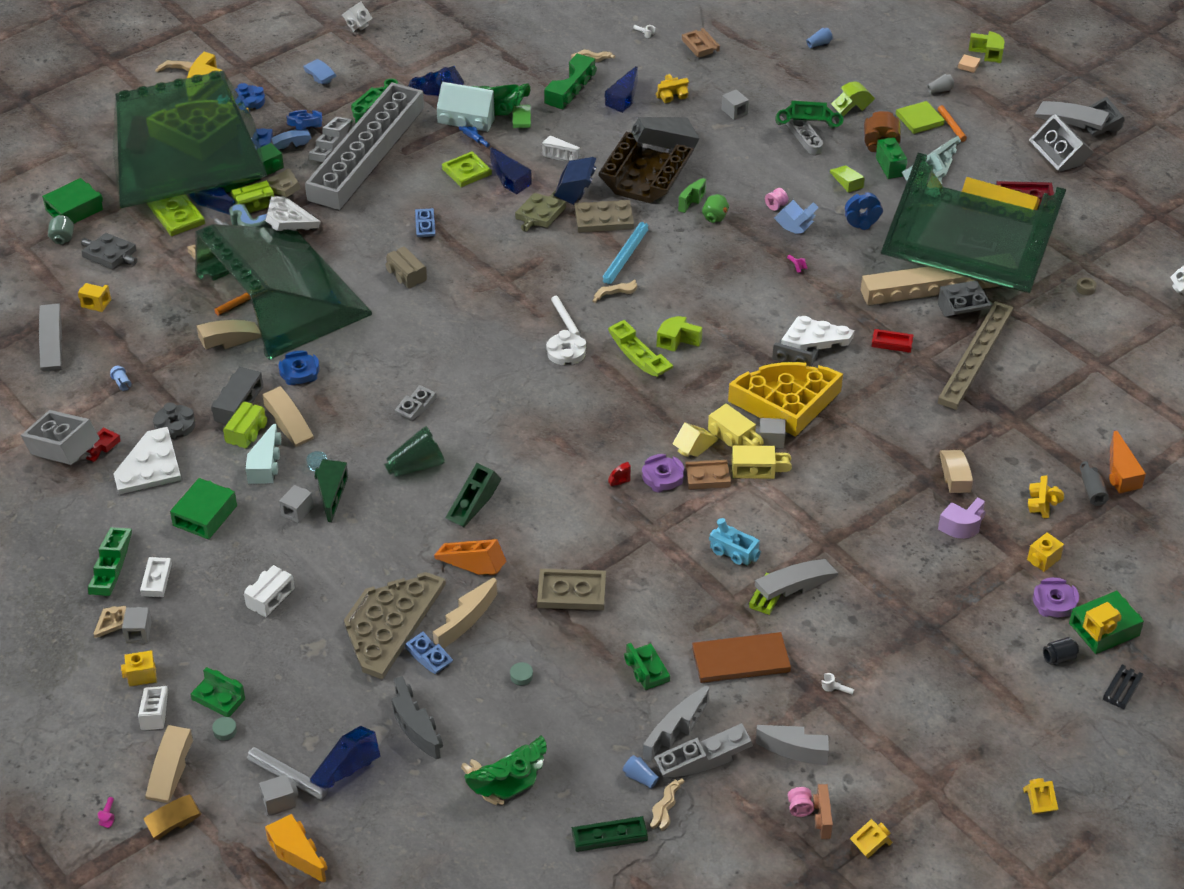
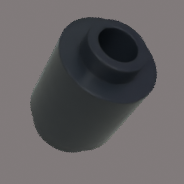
M1070 637L1050 642L1047 646L1043 647V656L1048 664L1053 663L1057 665L1074 660L1079 653L1077 642Z

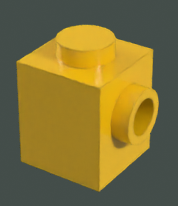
M1045 533L1030 545L1027 560L1045 572L1061 559L1064 544L1049 533Z
M152 650L124 655L125 664L121 665L122 677L127 678L129 687L157 682Z

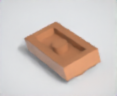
M818 784L817 794H813L814 809L818 810V814H815V828L820 829L821 839H831L833 824L828 784Z

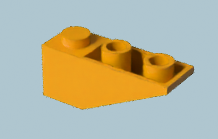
M290 814L265 826L267 841L278 859L323 883L326 882L325 871L328 870L326 862L322 856L318 857L315 853L317 850L312 839L307 840L305 836L306 831L301 821L296 822L293 815Z

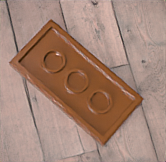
M781 632L692 643L700 683L791 671Z

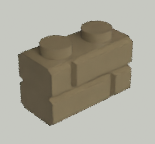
M405 246L387 254L386 269L390 274L393 273L400 284L403 283L410 289L416 286L417 283L421 284L427 280L426 267Z

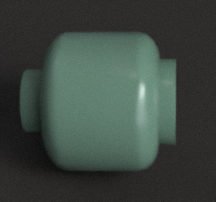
M64 215L52 218L49 222L48 237L56 244L69 242L73 237V222Z

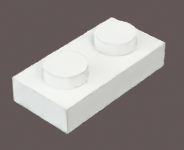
M149 557L140 589L141 596L164 597L172 565L171 558Z

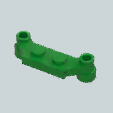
M396 79L385 80L384 87H372L351 104L355 124L391 83L398 84Z
M791 101L790 106L778 111L775 116V121L778 125L787 124L790 120L826 122L830 128H838L844 121L840 113L832 112L827 107V103Z

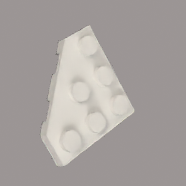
M284 196L271 197L265 220L277 231H283V229L294 231L297 229L310 230V228H319L321 222Z
M798 316L782 338L781 344L807 351V347L813 346L816 349L831 348V345L840 343L839 345L847 346L853 339L855 330H851L846 326H835L827 321L812 320L807 316Z
M168 427L147 431L113 473L119 495L181 480Z

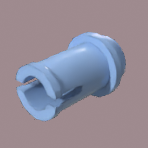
M114 366L110 371L111 378L116 381L120 390H128L127 385L131 387L132 383L126 375L125 368Z

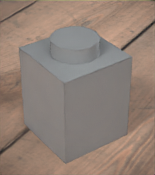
M737 89L722 95L721 110L733 120L748 114L749 99Z
M760 418V426H756L755 432L762 437L764 441L762 446L784 448L785 419Z
M293 485L279 500L281 516L300 523L313 508L312 492Z
M149 607L126 608L122 625L125 643H148L152 624Z
M287 774L259 783L262 800L268 816L296 807L297 787L295 782L290 783Z

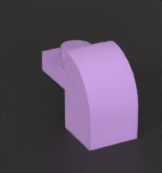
M977 497L967 510L951 502L940 515L938 530L961 539L975 536L979 533L980 523L985 515L983 510L985 501Z

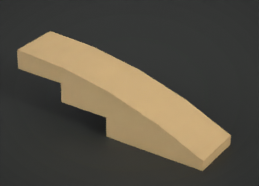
M494 577L458 599L459 607L446 614V624L433 631L435 645L440 644L444 649L464 634L484 614L497 595V580Z

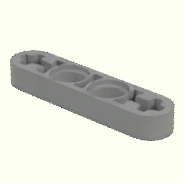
M790 120L786 124L808 153L817 155L822 152L823 141L807 121Z

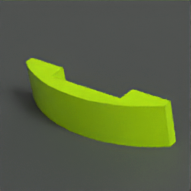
M625 320L608 328L619 348L641 370L650 375L659 376L673 369V365L662 354L656 356L636 337V330Z

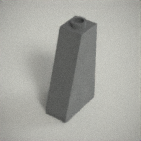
M638 117L631 131L638 143L674 149L676 144L695 149L700 139L686 117Z

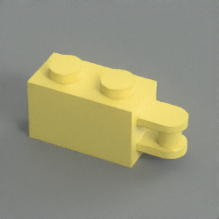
M724 404L709 415L708 430L723 440L728 446H762L764 444L762 437L755 432L756 424L728 404Z
M732 446V478L775 479V472H788L792 469V464L790 463L791 455L789 453H775V446Z

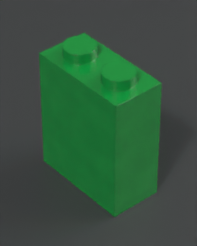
M82 178L42 196L46 212L53 218L58 215L67 216L73 224L103 210L102 195L100 192H96Z
M198 478L171 509L170 514L173 526L209 540L237 507L235 491Z
M1118 591L1073 608L1069 624L1095 654L1140 636L1144 623L1141 615L1136 613L1129 605L1127 599L1122 597ZM1109 602L1120 612L1121 621L1117 622V627L1113 632L1103 634L1101 640L1097 642L1083 628L1087 611Z

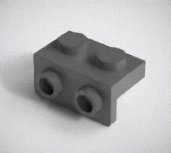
M780 339L779 343L776 342L774 344L772 359L780 362L806 363V366L812 367L818 356L819 349L807 347V351L781 344L782 339Z

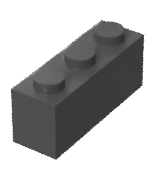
M239 367L231 375L228 384L222 388L221 394L212 403L211 411L213 412L214 421L227 424L242 402L251 404L254 402L263 388L261 372Z

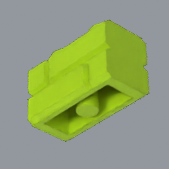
M267 180L231 191L233 204L245 205L249 213L268 208L271 197H274L273 190Z
M242 402L223 429L226 443L247 448L251 442H254L257 439L259 430L267 424L265 409L262 406H253L251 403Z

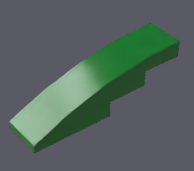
M110 527L99 547V558L93 567L94 576L88 585V595H111L126 557L132 528Z

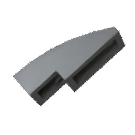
M757 725L756 744L780 756L796 761L827 765L829 753L828 735L804 734V727Z

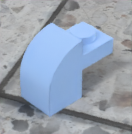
M792 200L774 219L784 229L800 234L814 222L812 220L816 216L814 212L819 207L813 202L803 210Z

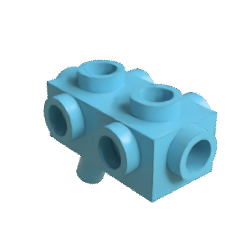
M724 518L718 519V528L714 529L709 536V541H711L710 548H712L713 552L719 556L724 554L731 557V560L738 565L742 563L749 565L751 561L756 562L761 553L759 550L760 540L728 526Z

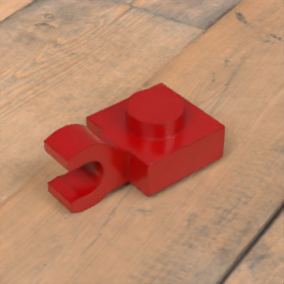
M103 427L97 432L100 439L91 449L86 451L90 453L86 459L92 462L96 461L101 451L107 453L120 442V435Z

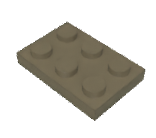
M630 200L575 203L578 233L634 229Z
M540 569L537 608L604 610L606 571Z

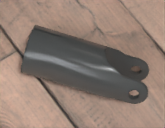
M1087 461L1082 462L1080 471L1090 503L1095 506L1105 504L1109 500V495L1101 474H1099L1096 467L1090 468Z

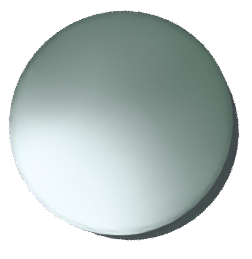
M516 663L510 669V679L516 685H526L533 679V669L527 663Z
M230 717L218 718L213 723V734L219 740H229L237 733L236 722Z

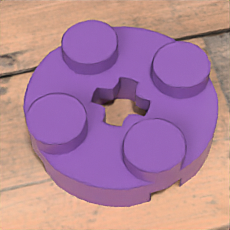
M666 454L653 455L645 461V465L642 467V479L648 486L652 487L654 492L673 489L683 483L684 466L674 456L671 459L667 458Z
M1046 578L1042 580L1041 584L1036 585L1033 593L1034 605L1039 609V614L1044 617L1071 616L1072 609L1077 607L1079 601L1077 589L1073 585L1072 587L1067 585L1066 580L1061 578ZM1056 595L1060 599H1053L1052 596Z

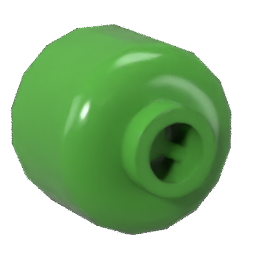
M715 194L707 198L702 213L706 220L711 223L721 222L728 212L729 204L724 196Z

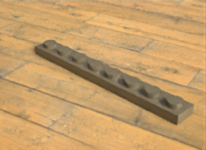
M994 302L941 392L938 404L955 410L958 409L1010 319L1014 307Z

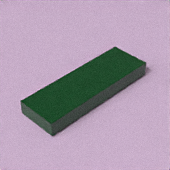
M643 816L571 827L576 852L648 841V833Z

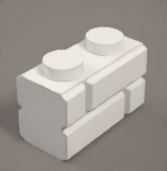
M274 565L268 571H263L259 579L253 585H249L244 592L247 608L267 617L295 589L293 576Z

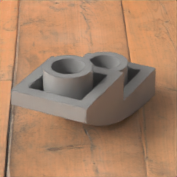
M419 385L410 397L407 395L395 409V413L410 420L417 418L437 398L436 392Z

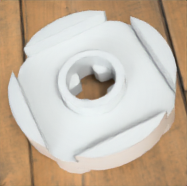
M562 330L559 334L554 335L548 340L546 344L547 356L558 365H565V362H571V365L577 364L585 357L586 341L580 336L570 333L568 330Z

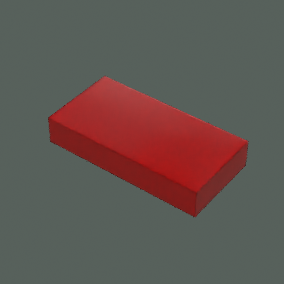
M874 329L871 347L911 353L914 335Z

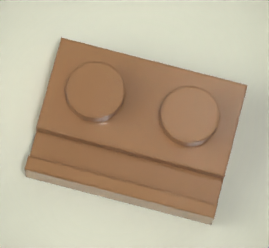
M701 28V31L694 30L682 34V41L697 57L711 54L714 50L720 51V45L704 28Z
M727 460L685 462L688 490L731 487Z

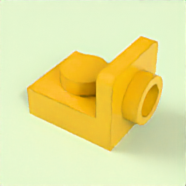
M1044 778L1030 780V784L1023 787L1024 793L1028 792L1032 814L1058 810L1052 781L1044 782Z
M872 819L850 838L867 858L874 854L883 844L887 843L890 846L893 843L888 837L891 832L882 823L877 825Z

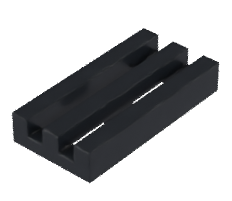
M1122 664L1105 692L1103 700L1125 710L1143 678V673L1139 672L1136 674L1134 669L1130 668V670H1127L1126 666ZM1123 675L1126 676L1115 696L1111 698L1110 696ZM1130 679H1133L1134 682L1123 701H1118Z

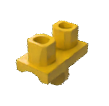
M667 74L665 80L658 84V91L655 94L664 103L673 101V95L675 94L681 100L686 99L689 94L687 88L689 84L688 78L678 80V78H672L671 74Z
M1041 476L1040 483H1030L1031 498L1028 499L1030 513L1041 512L1042 518H1049L1050 503L1053 506L1061 503L1064 500V492L1057 486L1049 487L1048 476Z

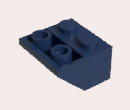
M589 157L569 161L560 176L554 196L572 205L575 204L577 199L581 200L585 193L584 188H588L593 180L591 177L596 170V166H594L596 158Z

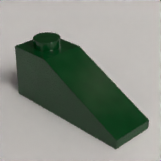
M322 459L320 466L315 469L314 477L318 481V489L327 521L332 523L348 480L347 462Z
M476 463L445 518L464 528L490 500L502 479L495 471Z

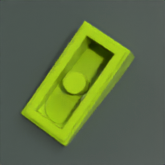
M844 165L830 170V173L848 193L864 188L865 178L850 167Z

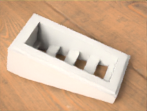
M549 136L542 143L543 156L566 162L580 159V147L553 136Z
M167 686L144 688L138 714L141 730L164 728L168 695Z

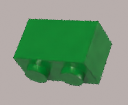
M895 137L878 140L876 159L888 179L904 177L902 172L906 170L907 158Z

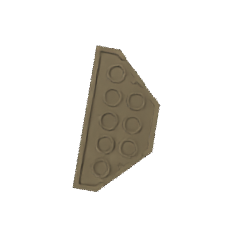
M424 572L417 574V577L405 581V578L388 582L387 586L375 589L373 586L364 590L344 619L346 631L363 673L382 680L384 679L405 647V644L409 641L446 585L444 578Z

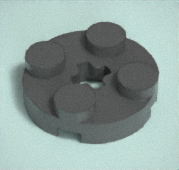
M167 403L155 414L153 418L154 428L168 427L171 439H177L176 436L182 434L185 437L195 428L194 412L186 406Z

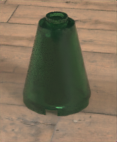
M427 426L421 428L386 458L387 463L384 466L389 475L394 474L395 477L445 463L442 452L437 442L435 443L432 438L433 435Z

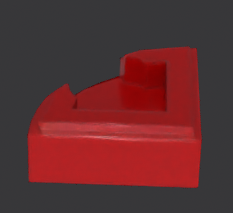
M629 462L619 465L612 471L608 479L610 486L631 481V466Z

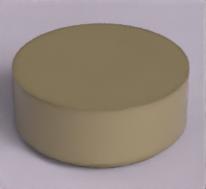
M1081 278L1077 281L1076 290L1082 295H1092L1096 291L1097 284L1091 278Z

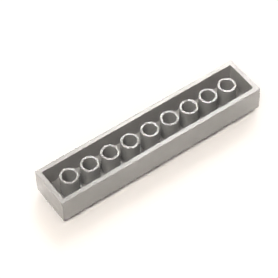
M391 83L306 181L307 201L340 210L424 109L423 91Z

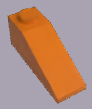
M1114 431L1110 444V483L1112 486H1115L1118 493L1141 489L1146 473L1119 432Z
M498 539L444 543L434 554L437 560L478 575H495L507 562Z

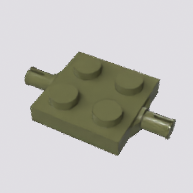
M555 191L550 196L533 193L515 212V218L525 222L521 226V229L525 232L531 226L548 228L564 211L566 201L557 199L558 197L554 196Z

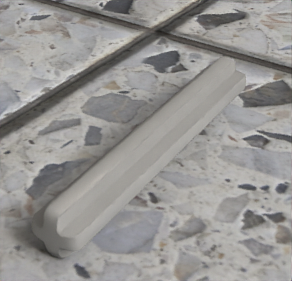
M256 747L248 751L247 759L278 777L287 774L290 783L295 782L296 787L317 799L322 800L326 797L328 788Z

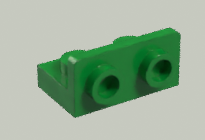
M632 643L626 644V653H624L626 664L633 668L636 681L638 683L641 682L645 690L670 682V674L651 643L636 649Z
M206 667L203 670L205 678L193 690L191 699L225 717H230L245 701L243 685L236 679L232 680L224 676L218 670Z

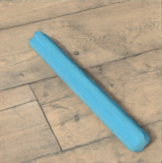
M640 222L603 275L604 283L611 284L648 231L647 223Z

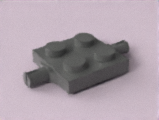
M108 233L103 234L95 241L87 238L81 241V245L86 246L82 250L83 258L111 269L123 262L133 266L137 264V258L130 256L136 251V244Z

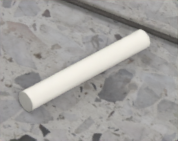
M553 296L551 301L570 333L580 336V332L559 297Z

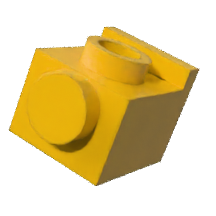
M85 283L78 291V298L83 308L103 312L111 301L108 285L101 287Z
M1106 602L1086 612L1083 628L1098 642L1103 634H1109L1116 629L1117 622L1121 621V614L1109 602Z

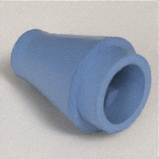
M821 28L810 38L806 39L809 48L830 43L833 36L829 28Z
M631 756L623 767L627 777L648 786L650 789L659 780V777L641 757Z

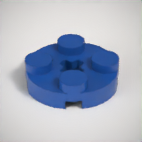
M246 83L239 84L238 88L234 89L229 96L230 103L246 107L249 111L250 108L254 107L257 110L265 103L264 89L247 85Z
M307 110L290 112L289 116H286L288 126H295L296 130H305L306 127L322 126V113L312 110L311 114L307 113Z
M869 192L865 193L866 195H854L845 205V218L848 223L862 230L869 229L883 213L878 197ZM860 209H866V211L861 213Z
M303 350L290 352L285 355V359L282 362L281 360L279 362L280 376L288 385L313 382L317 379V374L320 370L318 358L314 354L313 356L308 355L307 351Z

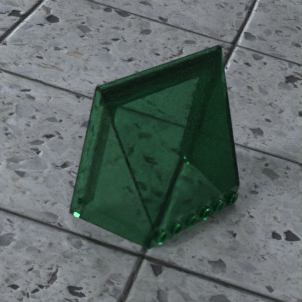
M212 71L209 74H198L186 79L178 78L172 82H160L153 86H141L135 90H123L115 94L113 158L120 209L267 176L254 119L224 71Z
M917 153L880 253L893 258L1031 293L1066 194V189L1057 187L1056 193L1052 196L1044 193L1039 210L1037 211L945 188L934 174L933 165H928L926 162L927 155Z
M212 224L195 231L196 275L199 279H202L203 275L208 274L214 281L232 274L251 297L264 344V355L268 360L372 315V311L297 230L283 229V231H277L273 228Z

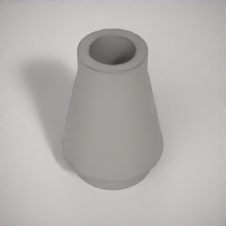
M944 74L927 84L930 94L950 91L951 88H954V80L950 74Z

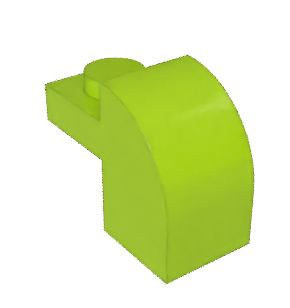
M989 31L988 35L971 33L968 51L985 53L984 61L1001 63L1005 41L1002 36Z
M854 81L841 87L844 92L831 105L844 116L855 105L863 111L875 98L861 83Z
M671 317L665 320L659 327L656 347L674 352L680 342L699 347L702 342V327L686 323L687 317Z

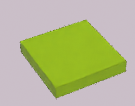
M928 101L896 109L897 117L913 134L943 126L945 122Z
M473 151L442 163V169L460 187L492 175V169Z

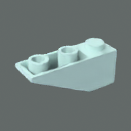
M273 424L247 454L246 475L248 484L273 483L274 475H278V463L276 460L280 459V449L277 446L281 445V432H277L276 424Z

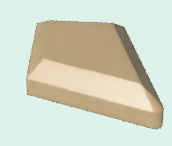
M113 606L103 609L94 631V637L98 638L121 629L126 606Z

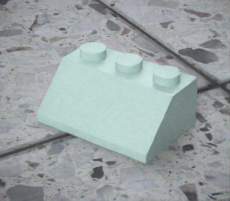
M442 82L437 104L438 123L458 127H476L477 130L488 132L495 120L493 90Z

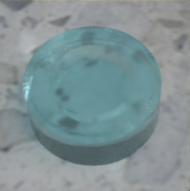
M321 451L310 453L306 458L307 467L315 471L316 467L320 466L322 459L327 460V455Z

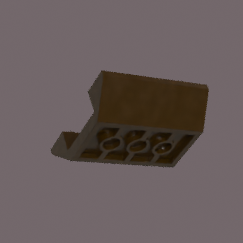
M626 131L599 171V177L615 195L650 204L668 193L692 155L694 148L676 144L671 154L644 148L643 143L636 142L632 132Z

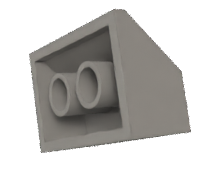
M1053 114L1029 139L1059 172L1081 166L1094 153L1056 114Z

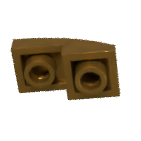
M188 794L160 807L143 819L153 838L159 840L177 826L183 828L202 814L192 795Z

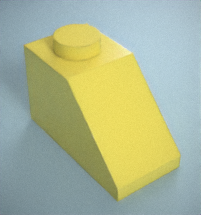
M684 422L673 445L678 447V452L686 457H689V455L698 457L717 442L718 437L704 428Z

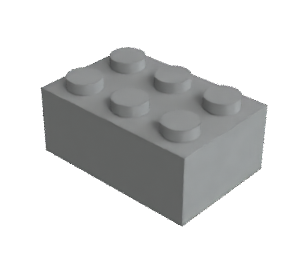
M53 410L46 412L21 434L31 455L70 465L77 462L79 457L91 449L100 439L90 419Z

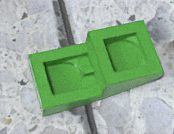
M531 105L514 106L513 128H531Z
M706 179L697 180L680 194L678 211L686 213L692 202L697 204L701 202L706 194Z

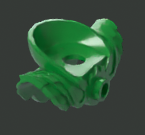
M529 83L519 86L515 84L496 87L470 86L493 90L494 116L509 115L513 111L514 106H519L522 99L528 97L531 91Z
M540 735L529 745L525 744L496 763L485 765L479 768V770L465 774L464 778L469 788L478 795L484 797L494 795L502 799H510L531 788L536 781V771L542 769L543 755L546 754L547 748L545 738Z

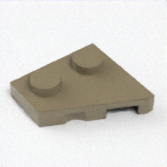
M290 168L276 176L270 177L267 181L274 194L288 197L301 189Z

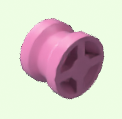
M777 188L773 193H768L765 196V202L771 210L775 211L780 206L788 203V196L782 188Z
M796 787L788 792V801L791 803L789 806L790 813L793 816L805 817L814 811L813 802L811 801L812 794L809 788Z

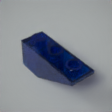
M451 66L448 68L444 67L434 73L429 72L422 77H414L410 80L408 87L422 90L423 94L439 96L442 82L463 85L464 80L455 66Z
M637 66L628 71L605 91V106L623 113L633 104L638 82Z
M490 148L491 164L504 188L517 195L532 185L531 169L502 152Z
M204 173L186 181L188 195L198 205L230 215L229 209L236 204L235 200L226 194L224 188H220L214 178H210Z
M359 726L343 735L312 775L310 782L324 789L330 788L339 780L351 776L358 769L370 765L372 761L381 757L375 731Z

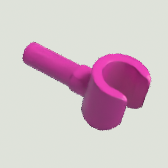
M788 255L787 258L794 263L797 272H801V269H808L804 258L796 259Z
M109 797L103 811L98 812L100 826L110 828L114 822L115 816L110 813L114 801L113 797Z

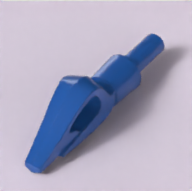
M459 126V130L463 131L465 135L475 140L478 144H483L486 147L490 146L484 140V137L478 134L476 127Z

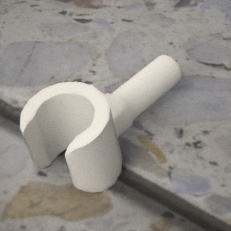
M636 25L633 27V29L644 33L646 38H650L651 34H655V27L653 25H647L646 28Z
M824 674L825 681L822 680V687L825 691L830 692L836 689L851 695L853 694L854 689L835 682L833 674Z

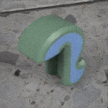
M235 204L229 209L232 226H238L239 232L247 239L265 237L273 230L272 225L265 221L267 214L253 219L243 204Z

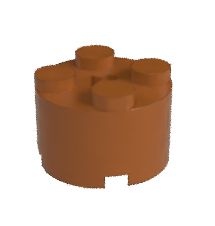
M878 111L873 113L869 119L868 117L864 122V141L870 152H876L878 140L895 137L898 144L900 143V120L898 117H894L893 113Z

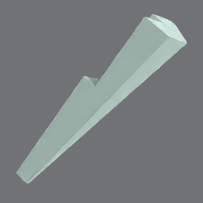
M959 136L952 138L902 172L911 189L931 197L938 194L937 189L942 185V177L946 175L953 160L951 157L957 151V144L961 142Z

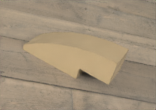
M221 320L197 325L198 337L205 349L221 344L227 349L262 337V333L256 323L245 320Z
M281 386L263 394L264 406L275 418V424L295 447L314 439L301 413Z
M940 450L945 483H948L949 492L970 493L973 479L964 453L961 450Z
M167 726L153 764L146 799L164 803L170 802L186 766L185 758L193 742L191 729Z

